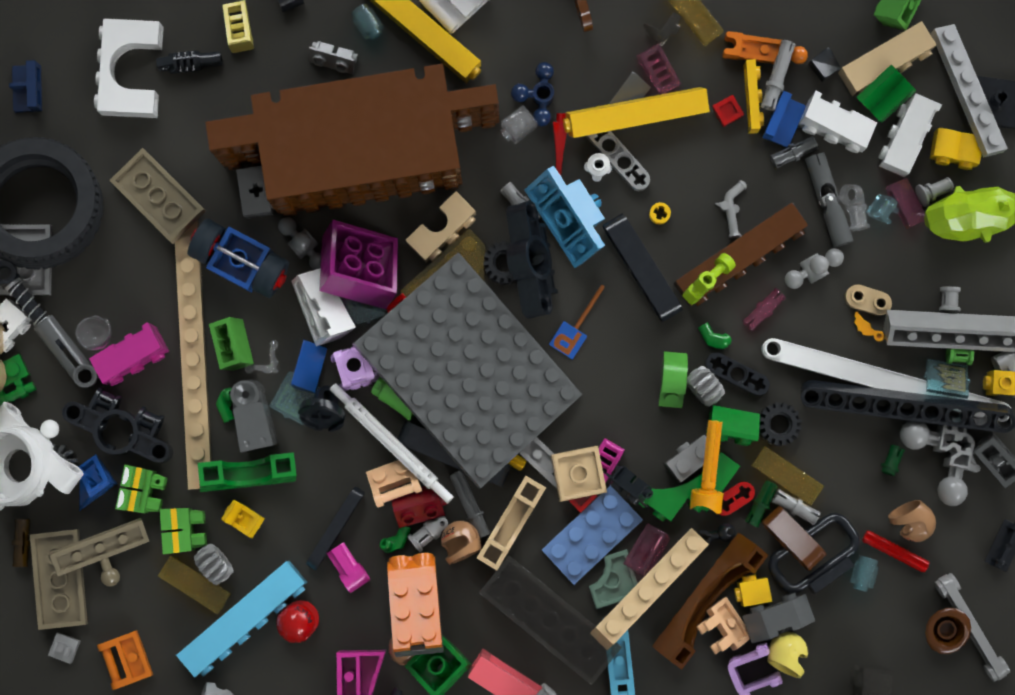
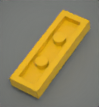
M756 59L746 60L743 65L748 134L758 133L761 126H764V114L759 111V103H762V90L758 89L757 80L761 78L760 66H756Z

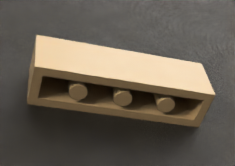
M921 21L842 67L838 74L850 94L854 96L858 93L860 94L891 64L902 73L913 66L911 62L919 58L922 61L933 54L931 50L936 46V43Z

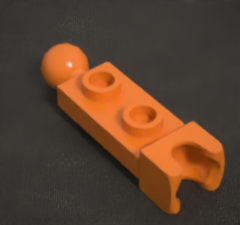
M728 31L725 34L724 40L731 42L734 48L724 49L722 57L733 60L756 59V62L774 64L781 40ZM796 46L792 53L791 61L795 64L805 63L808 58L807 50L802 46Z

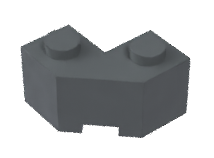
M794 592L782 596L783 601L775 605L764 607L763 604L751 607V612L742 616L751 643L772 639L781 633L789 630L794 631L815 622L806 594L796 596Z

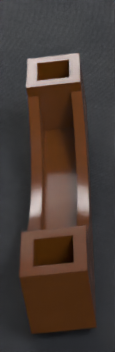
M738 533L720 558L716 560L707 575L701 580L691 596L687 598L685 604L672 618L666 629L659 635L652 647L682 670L696 652L693 649L698 632L696 626L702 622L707 613L706 610L736 580L750 572L755 574L769 555L758 545Z

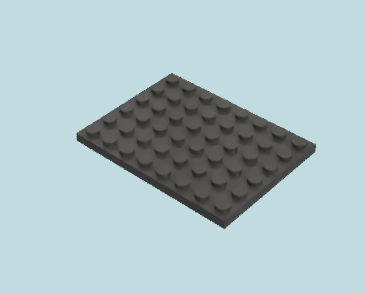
M459 252L352 344L478 489L482 488L583 395Z

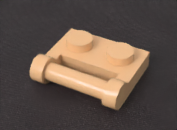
M399 460L366 472L377 508L384 506V503L404 495L422 492L419 479ZM404 485V486H402V487H399V488H396V489H394V490H391V491H388V492H386V493L381 494L382 492H385V491H387V490H390V489H393V488H395V487Z

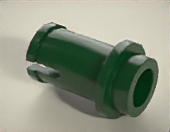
M891 444L885 462L880 465L882 467L881 472L890 476H895L896 473H899L898 466L903 453H905V449H899V446Z

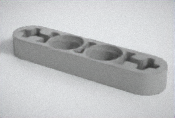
M607 131V134L602 136L599 142L595 140L598 138L597 134L586 135V138L601 154L608 157L610 165L634 191H643L649 186L650 176L648 172L611 131ZM607 139L614 141L615 149L610 152L605 151L602 148L603 141ZM627 157L631 162L630 167L621 169L617 164L618 159ZM634 166L638 168L634 171V173L638 177H641L642 175L645 177L643 180V186L640 183L637 185L634 184L635 177L632 175V173L629 177H627L626 175L627 173L631 172Z

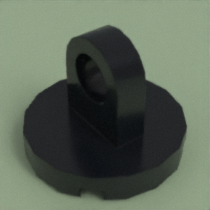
M331 386L321 387L315 392L313 398L306 399L300 404L298 414H300L299 419L309 428L317 431H322L324 428L328 429V432H333L343 427L346 414L338 405L339 399L330 391ZM323 393L329 397V400L324 399Z

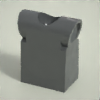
M254 379L237 382L232 387L230 395L233 402V413L240 452L277 444L278 439L266 400L264 386Z

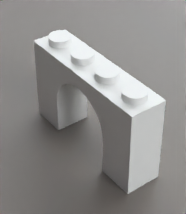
M103 19V26L99 27V39L102 40L101 49H98L97 52L100 71L96 72V85L99 87L98 94L94 96V107L97 108L101 115L158 117L159 95L156 91L127 89L118 85L114 69L120 56L129 50H162L164 27L159 21Z

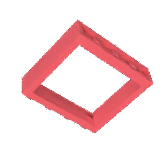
M485 649L481 650L468 674L469 679L494 695H536L542 689L541 685Z

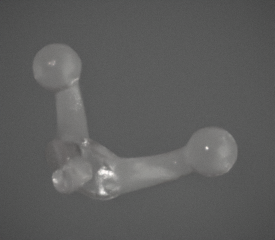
M273 340L269 344L270 364L268 366L249 365L245 367V371L253 373L254 370H259L267 374L273 371L276 374L279 371L276 368L279 362L275 356V349L278 348L277 341Z

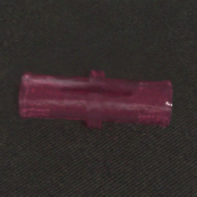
M774 288L742 320L745 326L754 320L748 329L754 331L786 299L783 293L774 299L780 290Z

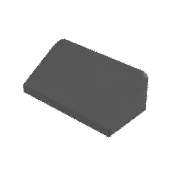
M632 72L609 104L644 98L651 87L636 73Z

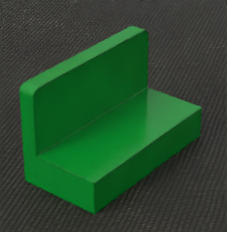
M891 64L857 96V99L882 123L916 92V89Z

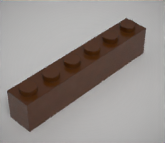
M790 203L674 282V285L683 296L684 291L694 283L701 273L705 271L710 272L716 266L715 260L722 253L731 256L735 262V268L729 274L722 273L716 278L714 288L705 293L695 303L698 307L709 299L707 294L713 290L717 294L728 286L726 283L733 277L735 280H738L747 273L745 270L752 264L754 267H757L767 260L765 255L771 251L776 254L785 248L784 242L790 238L795 241L805 234L803 230L808 224L795 205Z

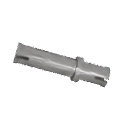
M781 40L771 77L765 85L766 92L761 107H765L769 111H775L780 92H783L784 78L796 45L789 40Z

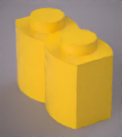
M938 128L934 131L930 159L936 160V164L947 166L950 163H954L963 170H972L973 167H977L980 164L982 153L974 134L961 133L944 128Z

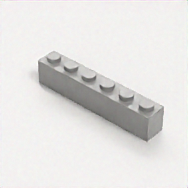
M887 310L883 330L887 345L1015 352V316Z

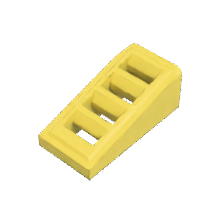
M246 1L224 4L223 13L227 42L231 52L237 53L254 49ZM242 11V14L230 16L229 14ZM243 20L242 23L231 24L232 22ZM240 30H244V31H245V32H240V33H235V34H233V32H235V31H240Z

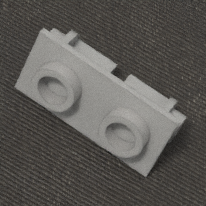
M321 41L313 42L312 46L309 47L310 63L335 69L341 73H354V63L357 62L358 54H355L353 50L339 47L337 53H333L334 45Z

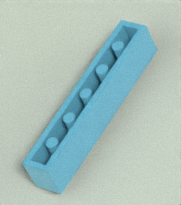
M286 561L176 656L194 677L199 674L204 677L214 668L212 665L214 661L218 658L221 661L232 653L230 648L234 644L238 643L241 645L251 637L248 632L254 627L259 630L269 621L268 615L273 611L278 614L287 606L285 601L289 597L293 596L295 599L306 589L303 586L307 581L290 561Z

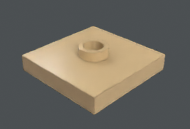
M598 446L551 455L559 502L607 493Z

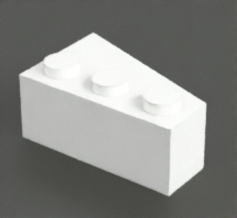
M815 91L808 100L798 126L802 127V131L807 134L823 136L824 140L829 143L837 144L838 142L846 146L845 149L850 152H863L869 144L877 122L854 110L850 112L840 108L841 103L835 100L829 103L820 98L822 93Z
M915 94L906 104H902L896 115L900 117L897 125H892L887 136L891 138L888 146L884 145L878 158L881 159L879 167L906 177L910 173L922 148V142L926 133L932 127L931 121L934 114L940 110L942 104L919 94Z
M321 268L297 275L291 281L316 346L341 339L356 328L340 297L319 291Z

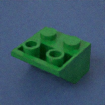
M715 405L710 406L708 420L722 422L721 442L728 441L729 438L735 439L734 444L748 446L758 441L760 414Z

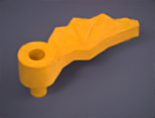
M855 312L856 320L854 324L857 326V330L865 336H874L877 342L883 341L885 338L884 333L872 329L871 324L864 320L858 312Z

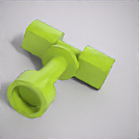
M722 253L715 260L716 266L710 272L705 271L701 273L694 283L684 291L683 297L690 305L697 303L705 293L714 288L718 276L722 273L729 274L736 265L731 256Z

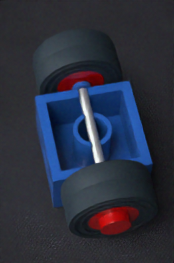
M207 218L195 229L190 238L191 242L187 251L190 257L203 264L208 263L206 267L208 270L250 293L254 290L267 298H271L278 288L283 286L286 280V273L289 267L288 260L275 254L271 248L231 227H228L225 232V227Z

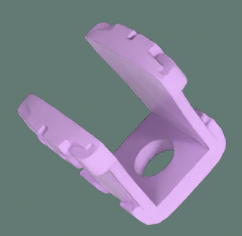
M354 346L350 349L347 348L333 352L330 357L332 363L336 362L342 381L339 386L344 391L350 389L357 390L361 386H369L379 378L378 373L373 372L370 364ZM351 358H357L361 363L360 369L356 372H351L347 368V362Z
M767 642L757 645L754 651L730 658L728 671L739 695H751L750 692L768 685L774 688L783 683L780 672L777 671L744 685L737 666L767 656L770 653Z

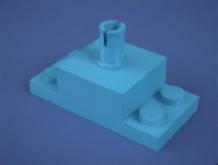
M552 166L524 189L530 200L536 205L537 211L574 268L583 264L605 246L594 229L605 219L598 209L602 204L601 199L594 202L593 200L599 196L596 194L589 195L580 179L566 185L556 168Z

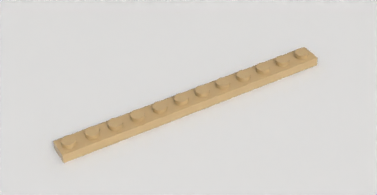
M199 220L175 242L188 490L200 489L197 463L212 461L201 262L187 254L191 242L190 238L195 229L199 227Z

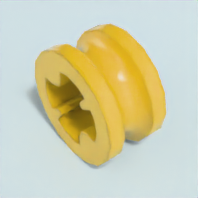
M661 202L654 204L649 212L650 220L657 225L665 224L671 215L669 206ZM659 208H663L666 218L661 217V220L657 219V214L653 213L654 210L658 211Z

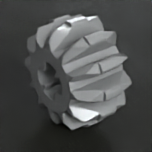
M704 366L694 369L687 377L688 387L705 406L710 407L716 404L725 394L723 385Z
M213 544L202 547L194 556L195 565L199 568V571L202 572L209 582L215 585L226 581L233 573V567L228 558Z

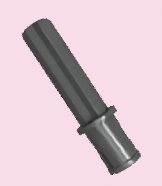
M460 470L452 473L450 479L468 516L466 520L470 521L477 529L480 539L491 534L482 515L484 511H480L463 471Z

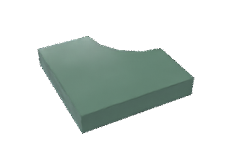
M627 549L604 556L605 567L603 574L597 582L589 586L596 609L620 602L638 584Z

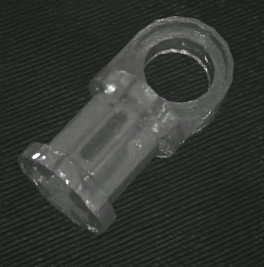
M857 184L844 185L840 190L839 197L841 202L846 205V210L850 215V231L869 229L870 224L867 223V204H865L863 189ZM851 188L855 191V197L852 201L848 198V192Z

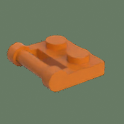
M138 630L97 645L99 652H102L110 674L112 690L153 675ZM116 646L126 674L124 679H121L111 647Z

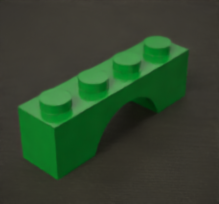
M294 452L269 455L265 458L248 462H225L220 460L197 463L200 492L295 482L297 476Z

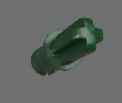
M767 480L764 482L756 500L753 499L754 504L745 522L759 528L766 510H770L769 504L778 488L776 484Z

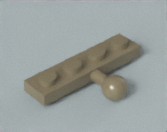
M139 518L49 552L57 576L100 561L103 570L101 581L104 585L111 587L119 582L120 574L118 570L112 568L108 557L150 541L142 519Z

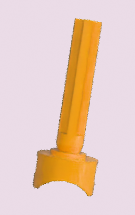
M708 420L701 488L692 489L690 510L696 506H704L710 508L716 514H720L722 512L724 493L715 490L722 422L717 420Z

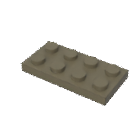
M144 148L109 180L172 244L206 212Z
M79 529L30 535L38 630L88 624L83 567L57 576L49 552L80 541Z

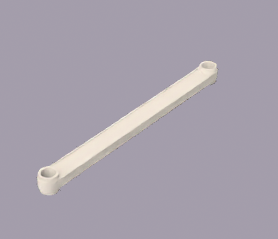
M775 338L766 340L761 348L763 356L769 360L865 387L1009 406L1005 402L966 391L945 389L941 387L944 386L941 384ZM769 343H774L778 347L776 355H771L767 352V345ZM953 409V410H951V411H955V412L961 413V410H959V409ZM978 412L973 417L981 419L985 416V413ZM1005 415L1003 419L998 418V421L1005 422L1009 419V416Z

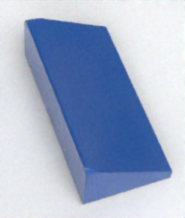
M303 340L291 382L292 388L311 393L316 392L327 348L320 345L316 346L315 343Z

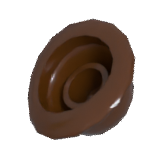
M957 608L939 610L930 617L926 625L925 635L927 643L934 651L940 654L954 653L961 649L969 639L971 623L968 616Z

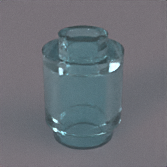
M363 4L351 13L353 16L352 20L364 39L370 38L374 40L383 33L381 30L384 25L372 7Z
M860 555L859 560L855 562L850 580L851 583H854V589L867 592L868 588H874L879 567H877L878 560Z

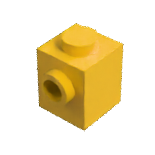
M756 574L743 576L742 581L737 582L738 588H734L736 601L741 602L743 607L772 602L769 582L766 577L756 578Z

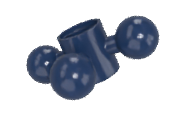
M547 62L537 65L535 73L540 82L534 86L533 90L528 89L524 84H516L511 89V97L516 102H524L528 98H533L534 103L538 106V109L533 113V121L540 127L548 125L551 121V114L547 110V106L552 103L554 97L553 86L548 83V80L554 74V69ZM547 90L550 96L547 99H540L537 96V92Z

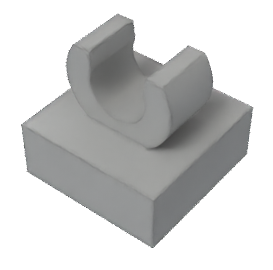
M58 632L48 656L71 664L81 640Z

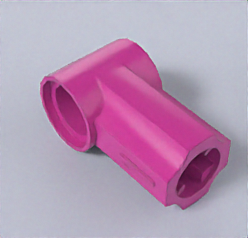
M345 542L327 553L331 562L338 570L342 583L350 593L371 580L363 566L357 563Z

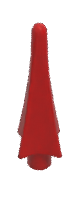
M556 113V122L552 123L556 152V170L560 175L562 173L563 153L567 136L563 126V119H566L565 113Z

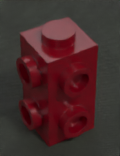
M426 486L421 487L422 492L417 494L413 492L391 500L399 528L445 516L443 506L447 505V503L433 489H428Z

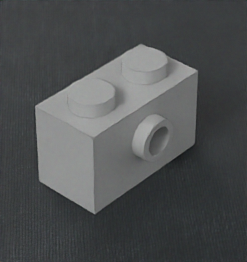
M705 435L700 436L691 444L688 442L682 444L676 449L678 454L665 463V466L678 483L703 466L706 446Z

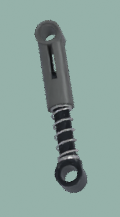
M0 261V270L2 268H9L11 270L9 278L0 279V286L6 289L10 296H14L16 304H20L22 311L28 314V319H32L35 326L33 330L73 381L84 389L93 387L98 380V374L55 317L53 315L47 316L45 314L46 311L41 309L40 303L37 304L34 300L35 296H31L28 292L29 288L26 289L23 286V281H21V276L15 266L9 261ZM64 348H67L79 366L75 368L62 351ZM84 370L92 373V378L87 383L79 380V374Z

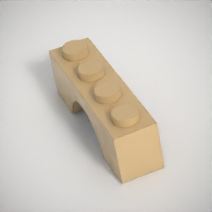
M527 476L524 477L477 559L498 570L546 487Z

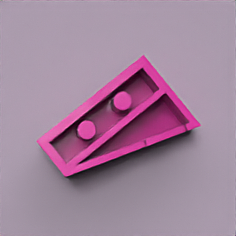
M147 322L142 325L143 330L134 335L129 333L124 336L125 340L115 345L112 344L89 358L102 384L114 386L124 380L123 376L130 372L134 375L145 369L143 365L151 361L152 363H157L165 358L164 354L169 352V349L156 326Z
M339 650L337 652V695H373L386 650Z

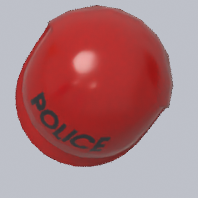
M299 600L292 602L277 616L276 628L279 635L290 643L306 641L318 626V611L314 605L307 601Z

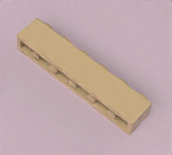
M691 528L590 634L606 650L611 648L709 544Z

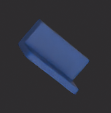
M783 91L762 138L787 148L791 143L806 106L790 99L792 94Z

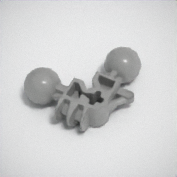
M908 421L902 426L900 431V439L906 447L918 450L927 444L933 446V451L941 453L949 450L951 453L944 458L943 463L944 467L949 468L948 477L939 483L937 492L938 497L944 504L949 506L960 505L968 495L967 486L962 480L963 471L977 473L981 469L973 456L975 447L973 437L966 434L967 428L938 424L936 432H933L923 422ZM960 441L961 444L964 445V448L961 449V446H960V445H958L957 443H953V442Z

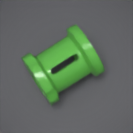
M946 348L947 364L961 362L972 365L974 350Z

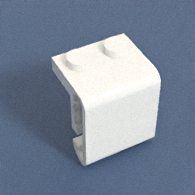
M488 0L419 1L452 34Z

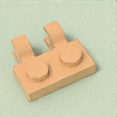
M727 597L722 598L706 610L710 617L696 626L701 634H704L706 631L709 632L714 627H717L723 638L710 646L715 655L720 651L723 652L729 646L734 651L750 639L744 622Z

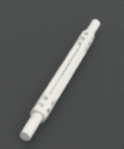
M337 383L330 388V391L345 404L344 408L428 489H433L447 504L454 498L438 482V478L357 399L351 398Z

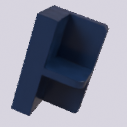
M35 60L26 61V65L13 66V83H9V88L13 90V110L15 112L42 111L41 65Z

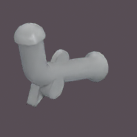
M739 180L735 186L726 192L724 201L715 203L723 212L726 211L730 233L728 239L742 236L739 233L736 218L740 208L733 202V199L739 193L747 189V184L742 180Z

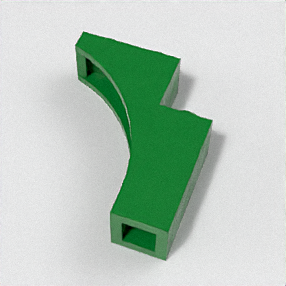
M719 452L715 490L720 492L724 490L740 467L739 464L722 452ZM702 473L687 483L676 487L652 489V497L646 498L644 503L654 510L652 515L662 522L665 519L672 521L685 501L691 500L692 489L701 488ZM696 506L692 509L700 513L701 510L708 512L710 508Z

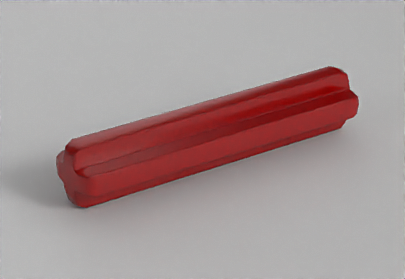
M866 531L862 538L864 543L920 572H925L929 566L928 560L871 531Z

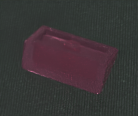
M907 178L886 187L906 229L924 221L925 212Z
M647 523L623 564L644 577L655 566L669 543L670 538L668 534Z

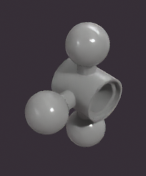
M832 248L826 252L825 257L817 253L799 263L803 269L802 271L792 270L786 274L785 284L791 289H797L803 284L806 277L810 284L829 274V266L837 267L842 264L844 260L842 251Z

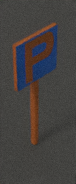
M604 285L599 287L576 325L573 327L563 321L549 343L550 346L572 360L587 338V335L578 329L605 288Z

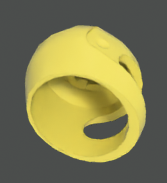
M793 632L779 634L769 644L770 653L768 654L767 662L789 676L801 678L804 674V669L798 663V657H808L806 642L801 636Z

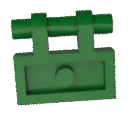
M21 354L3 361L7 379L0 392V406L3 402L10 403L20 397L24 399L29 396V393L37 390L33 381L25 385L22 380L30 376V372ZM15 383L16 390L6 394L4 388Z

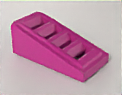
M604 438L598 449L601 456L612 462L609 466L601 461L602 468L606 469V473L611 475L625 449ZM606 447L615 452V458L604 452L603 449ZM603 473L604 480L606 483L609 477L606 475V473Z

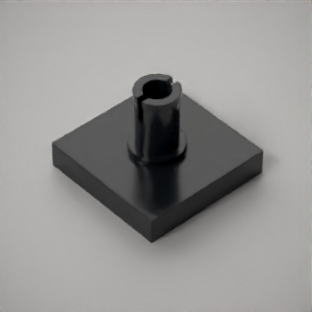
M977 76L998 127L1015 129V81Z

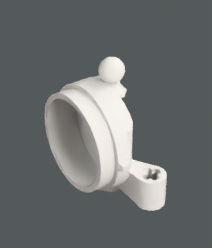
M3 402L0 406V511L5 506H25L30 504L34 499L43 495V490L48 481L62 493L70 494L84 473L78 466L66 461L53 450L50 439L58 435V423L53 420H46L41 424L40 430L31 428L24 422L20 410L8 402ZM19 450L25 451L31 458V473L22 482L13 479L9 471V461L12 455Z

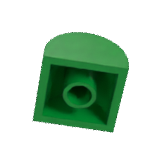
M442 635L444 652L415 655L405 665L406 669L430 695H444L472 666L469 660L444 635Z

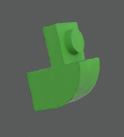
M664 351L659 406L682 408L687 384V353Z

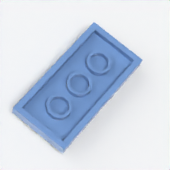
M611 485L606 489L607 493L600 494L542 549L573 585L643 520Z

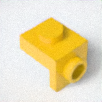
M1000 370L987 372V376L983 378V389L986 390V395L1014 396L1015 372Z
M236 500L231 502L221 518L222 521L232 525L252 539L265 519L248 506Z

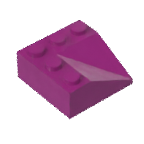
M332 220L322 236L319 291L386 309L397 294L398 238Z

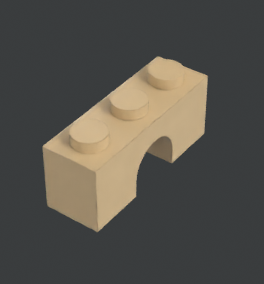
M457 191L439 207L448 220L446 227L442 231L432 232L421 224L406 239V243L426 263L429 260L432 262L436 260L442 253L440 249L446 243L451 245L459 237L457 233L463 227L465 229L469 228L476 220L474 218L476 211Z

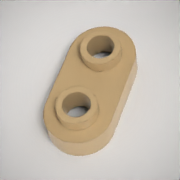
M863 285L849 287L844 295L845 302L849 307L875 316L886 314L887 310H890L892 307V300L888 294ZM855 292H859L861 294V300H856L854 298ZM878 299L884 302L882 308L877 306L876 302Z

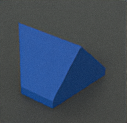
M96 454L79 466L84 473L79 480V512L118 484Z

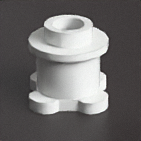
M596 153L584 164V170L592 175L593 181L599 182L602 176L611 172L612 166L607 156ZM601 163L603 167L596 168L594 164Z

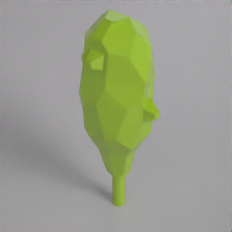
M956 186L953 194L927 208L924 216L925 225L934 234L944 239L969 241L981 238L985 243L990 242L992 235L1005 231L1015 224V193L1000 187L964 191L960 186Z

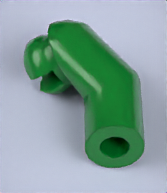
M708 322L698 327L709 347L724 349L731 344L730 335L714 333Z
M232 388L223 389L216 401V407L223 423L234 420L230 409L233 403L230 395Z
M407 526L399 528L396 536L383 538L379 544L381 550L385 553H392L403 549L411 528Z

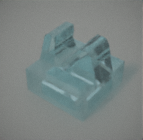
M878 194L866 213L871 218L891 224L892 221L888 217L891 213L898 214V202L893 197Z

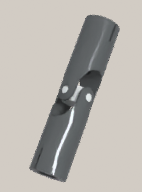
M825 152L818 153L817 156L815 154L807 157L805 162L819 204L824 208V220L833 247L836 248L852 243L854 240L845 213L838 204L839 195ZM827 186L833 193H828L822 197L821 187Z

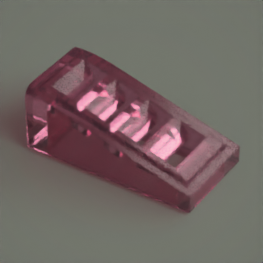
M659 43L636 55L660 95L666 94L681 85ZM654 53L657 55L656 58L648 61L647 57ZM660 61L662 65L653 70L651 66ZM663 70L667 71L666 74L657 78L656 74ZM670 77L672 81L662 87L661 82Z

